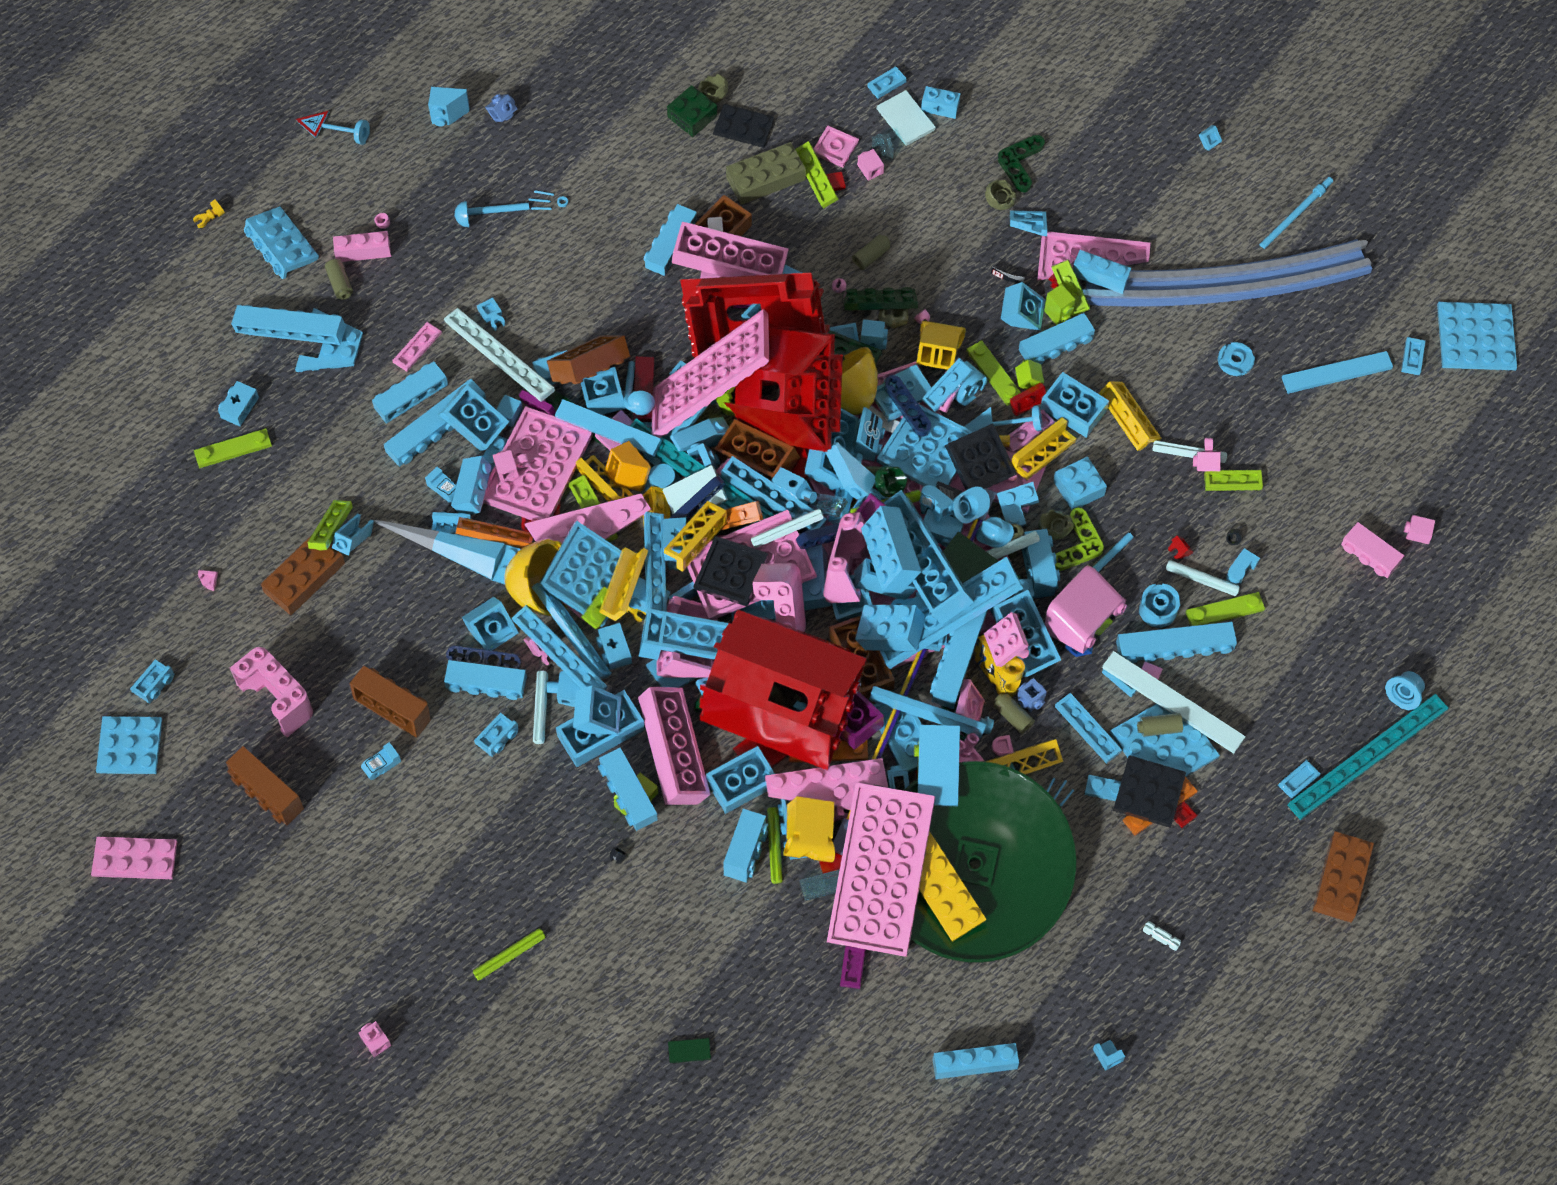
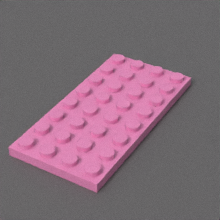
M764 309L653 388V397L655 399V406L652 410L653 436L661 438L667 435L670 430L680 426L683 421L690 416H694L697 411L708 406L714 399L721 397L727 390L737 386L741 380L751 376L754 371L768 363L769 324L768 313Z
M862 783L855 784L827 937L828 943L907 957L935 796Z

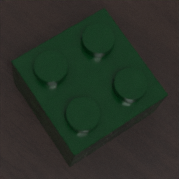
M691 85L667 106V117L691 137H694L717 117V105Z

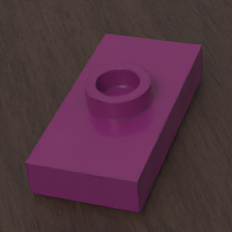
M524 390L519 394L524 404L537 411L555 416L556 410L545 399L540 402L536 397Z
M870 493L855 513L860 512L866 523L880 506H885L886 504Z
M845 945L840 981L841 987L860 989L866 949Z

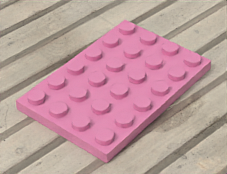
M525 406L503 451L511 450L513 458L526 454L529 466L517 468L519 478L502 483L500 482L496 466H494L488 479L483 503L532 521L552 517L577 468L575 462L582 458L594 433L560 420L555 416Z
M786 510L720 538L754 548L751 542L752 537L791 521L792 517L789 511ZM798 531L754 548L769 554L766 564L791 563L797 565L801 572L802 583L817 577L806 549H800L795 541L799 536ZM713 541L709 542L687 567L694 583ZM697 590L709 620H715L746 607ZM753 593L749 605L761 600Z

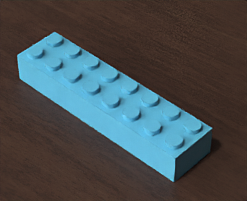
M900 490L886 500L884 504H886L885 506L897 507L901 510L921 568V573L912 582L931 614L943 625L974 602L915 506L906 494Z

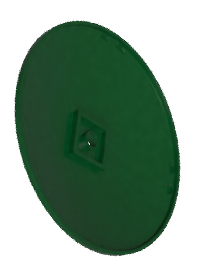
M981 761L959 762L958 806H934L930 833L985 916L986 921L952 942L919 891L910 939L925 950L950 960L966 963L993 962L1019 954L1041 940L1059 920L1071 897L1075 882V843L1072 831L1061 808L1053 797L1033 779L1017 770L996 763ZM918 779L911 783L904 791L918 793ZM971 859H979L981 866L978 869H972L969 866Z

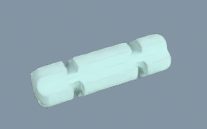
M1150 921L1143 928L1145 933L1148 935L1152 934L1153 938L1165 945L1168 944L1175 951L1181 944V940L1171 937L1170 933L1160 927L1156 928L1155 924Z

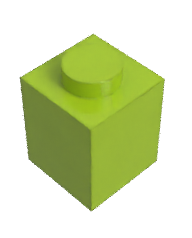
M1025 360L1022 364L1015 367L1020 388L1027 390L1040 382L1044 384L1040 363Z

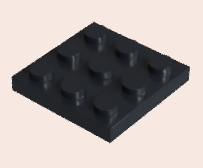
M993 423L944 445L965 490L975 486L987 489L1017 475Z
M715 536L693 587L695 590L748 607L754 593L753 580L761 564L767 563L769 554Z
M1129 755L1113 811L1171 828L1186 772Z

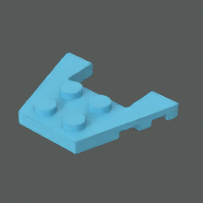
M313 308L312 313L318 312L324 315H328L318 309ZM345 323L346 328L341 345L323 343L318 358L299 355L295 368L296 372L354 366L363 332Z

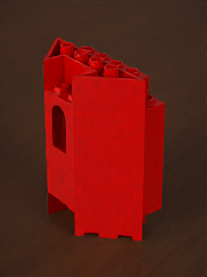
M811 272L680 280L683 292L682 305L685 307V320L688 324L689 340H691L692 356L694 358L747 321H735L729 318L727 308L732 305L761 304V310L764 309L768 313L769 328H789L828 333L830 331V325H825L821 305V297L824 290L819 288L820 284L816 279H813ZM762 380V386L778 385L777 382Z
M769 328L768 363L735 386V402L723 403L734 412V416L740 422L790 446L828 452V450H831V432H840L843 355L834 354L835 334L789 328ZM762 380L778 383L780 396L777 401L762 399Z
M737 610L732 624L728 623L723 631L721 642H716L713 646L718 651L707 683L700 685V690L703 691V695L700 697V708H702L700 721L828 771L834 752L838 750L841 744V739L839 738L841 732L846 729L848 712L850 713L853 709V697L860 689L861 683L859 680L867 658L851 653L850 649L766 617H757ZM777 682L804 693L808 699L807 707L799 712L769 701L774 683Z

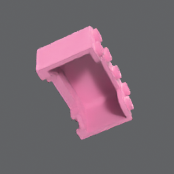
M791 563L761 564L753 580L755 596L760 600H774L776 622L805 632L806 619L799 567Z
M256 647L230 667L237 686L243 692L247 689H253L258 692L263 687H266L277 700L272 704L271 710L280 723V731L286 738L312 717L313 709L305 689L265 648Z

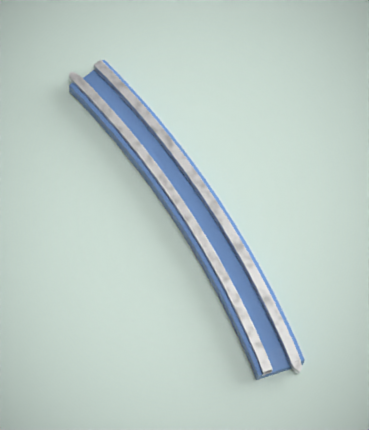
M1356 239L1306 253L1243 264L1176 270H1131L1123 294L1086 281V290H1083V293L1089 305L1176 306L1228 302L1290 293L1356 278L1371 273L1372 263L1369 258L1365 259L1361 249L1367 246L1368 241H1358Z

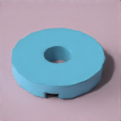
M1232 342L1231 344L1224 345L1219 351V366L1229 375H1245L1254 366L1255 357L1252 350L1243 343ZM1237 355L1241 358V361L1234 362L1231 357Z

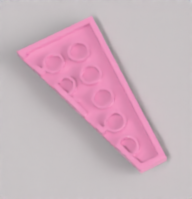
M1047 231V236L1041 237L1037 281L1049 279L1054 274L1051 266L1066 259H1069L1073 268L1079 250L1125 266L1148 262L1150 243Z
M637 494L525 523V526L535 541L551 539L563 543L574 522L578 521L606 540L644 516L645 512L652 510L642 494Z
M882 758L829 766L828 771L822 768H813L765 776L768 797L792 801L798 796L832 801L835 808L851 810L856 783L879 785L888 788Z

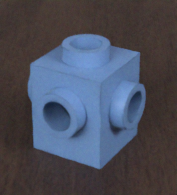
M497 94L491 99L492 102L485 107L496 122L510 119L514 115L513 112L517 110L514 99L508 94Z
M1034 678L1019 687L1017 699L1022 708H1026L1031 712L1034 709L1038 710L1044 705L1046 690Z

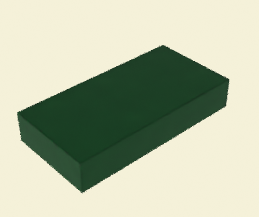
M709 1038L668 1042L670 1063L711 1060Z

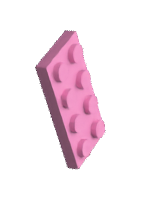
M97 837L91 875L92 877L173 879L178 841L176 839Z

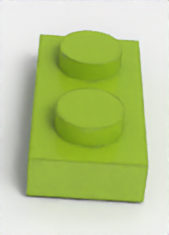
M606 587L600 589L581 616L584 621L595 629L599 628L606 618L605 615L599 612L607 592Z

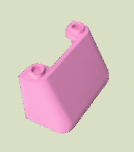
M860 512L845 514L840 520L823 590V595L829 603L860 602L862 594L859 589L855 588L849 576L853 559L862 558V552L867 549L861 530L865 522Z
M1087 565L1049 605L1045 620L1046 629L1050 636L1083 654L1094 645L1096 630L1111 614L1118 616L1125 612L1127 607L1125 604L1126 600L1095 568Z
M673 596L667 604V612L709 619L702 603ZM661 650L657 660V676L665 678H708L714 659Z

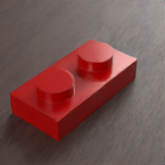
M1040 382L1010 398L1011 409L1014 415L1018 416L1031 409L1034 405L1041 404L1042 398L1046 394L1045 386Z

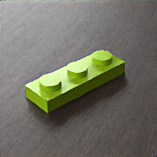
M1069 259L1052 265L1051 268L1059 286L1062 284L1076 299L1073 316L1090 310V306Z
M1261 470L1204 472L1205 491L1262 490L1263 488Z

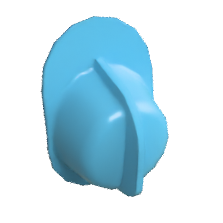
M975 486L953 499L952 515L965 524L983 516L990 507V498L986 490Z
M990 517L982 522L977 531L976 538L983 544L998 548L1011 541L1014 536V529L1010 523L1001 518Z

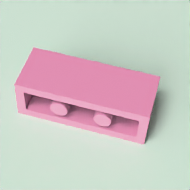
M388 231L333 237L335 258L340 259L342 262L391 257Z
M1359 522L1344 537L1341 544L1347 553L1355 554L1359 557L1361 563L1370 565L1374 568L1376 574L1385 576L1387 579L1400 565L1404 557L1403 554Z

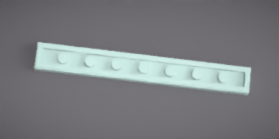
M459 308L444 318L445 322L540 402L555 391L550 383Z
M1113 651L1102 667L1104 670L1172 714L1180 713L1184 722L1232 753L1236 752L1246 736Z

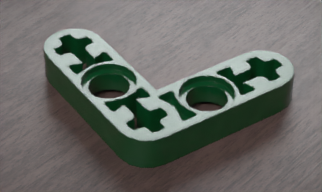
M1031 136L1002 149L998 153L999 164L1019 192H1028L1032 185L1031 178L1019 161L1043 150L1045 140L1042 136ZM1034 141H1035L1036 143H1039V142H1040V145H1039V146H1037V144H1034V145H1033V143H1034ZM1018 148H1023L1026 150V152L1024 154H1019L1016 150ZM1003 155H1005L1006 157L1009 156L1010 164H1008V160L1006 158H1003ZM1016 168L1019 170V173L1012 174L1010 169ZM1021 180L1023 183H1027V185H1020Z

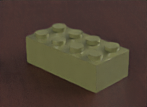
M789 142L726 166V178L740 205L805 181L806 168L792 143Z

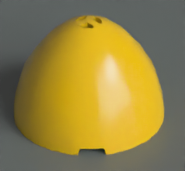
M868 347L859 348L844 355L845 360H843L841 408L853 415L862 414L863 407L869 409L874 402L877 392L878 372L873 355Z
M551 539L533 542L519 550L510 560L504 575L505 586L508 593L520 606L524 607L527 605L534 613L552 616L532 589V586L541 581L562 545L561 542Z

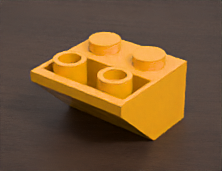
M627 441L610 450L604 473L615 486L641 492L645 489L651 466L641 456L638 449L630 441Z

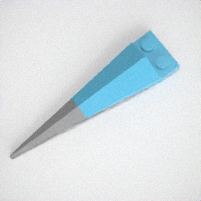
M374 520L376 524L408 538L492 581L504 585L506 567L512 557L521 550L505 543Z

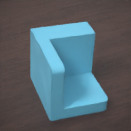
M504 395L496 410L508 419L509 426L511 427L514 426L523 410L522 402Z
M1111 1040L1101 1045L1099 1043L1094 1045L1093 1050L1105 1071L1124 1061V1053L1122 1050L1117 1051Z

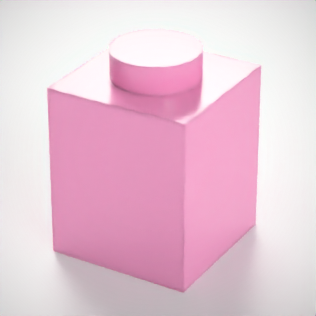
M874 149L865 151L858 156L857 165L868 181L883 174L884 164Z
M1412 515L1410 522L1406 521L1404 532L1407 533L1406 539L1429 544L1435 520Z

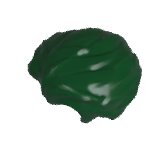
M882 466L876 472L875 485L881 495L892 497L900 490L904 491L907 485V478L899 467Z

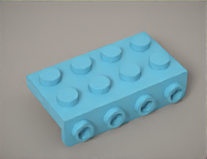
M280 206L246 219L244 227L246 236L252 239L255 248L262 252L265 261L272 265L275 274L279 275L282 279L286 278L287 272L308 265L318 259L319 255Z

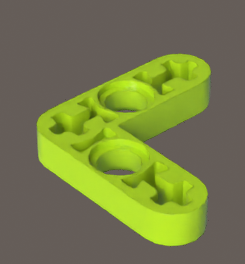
M1074 508L1070 513L1074 530L1081 544L1056 553V562L1058 558L1065 560L1063 565L1061 563L1055 564L1056 570H1066L1099 557L1103 552V543L1089 516L1082 508ZM1075 514H1078L1079 516L1082 515V517H1081V522L1083 523L1082 525H1080L1079 519H1078V518H1075ZM1088 529L1092 534L1085 537L1081 534V531ZM1092 545L1099 547L1098 551L1090 550ZM1078 551L1082 553L1083 557L1075 559L1072 554Z

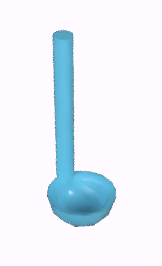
M464 201L457 205L454 216L461 226L469 227V215L529 210V203L468 208L467 201Z
M630 361L628 363L624 406L636 415H646L653 410L655 399L646 391H635L632 393L635 362Z

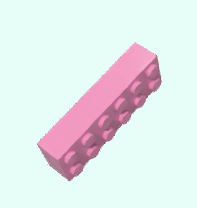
M682 222L673 251L672 263L724 277L783 274L788 248Z
M649 687L638 697L665 805H697L710 795L683 688Z

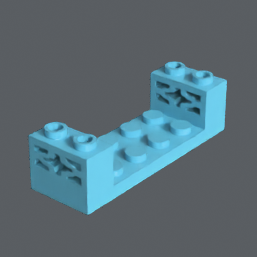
M648 608L643 626L639 657L658 660L660 651L665 650L715 660L718 649L713 646L716 642H721L722 633L728 623Z

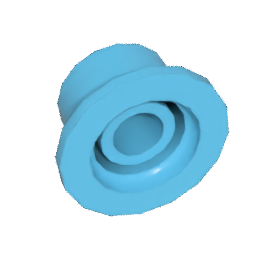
M657 464L649 472L645 490L647 491L651 486L666 488L680 481V476L669 465Z
M1407 671L1401 674V676H1394L1387 681L1385 686L1386 694L1400 708L1412 710L1421 704V694L1425 689V683L1418 674Z

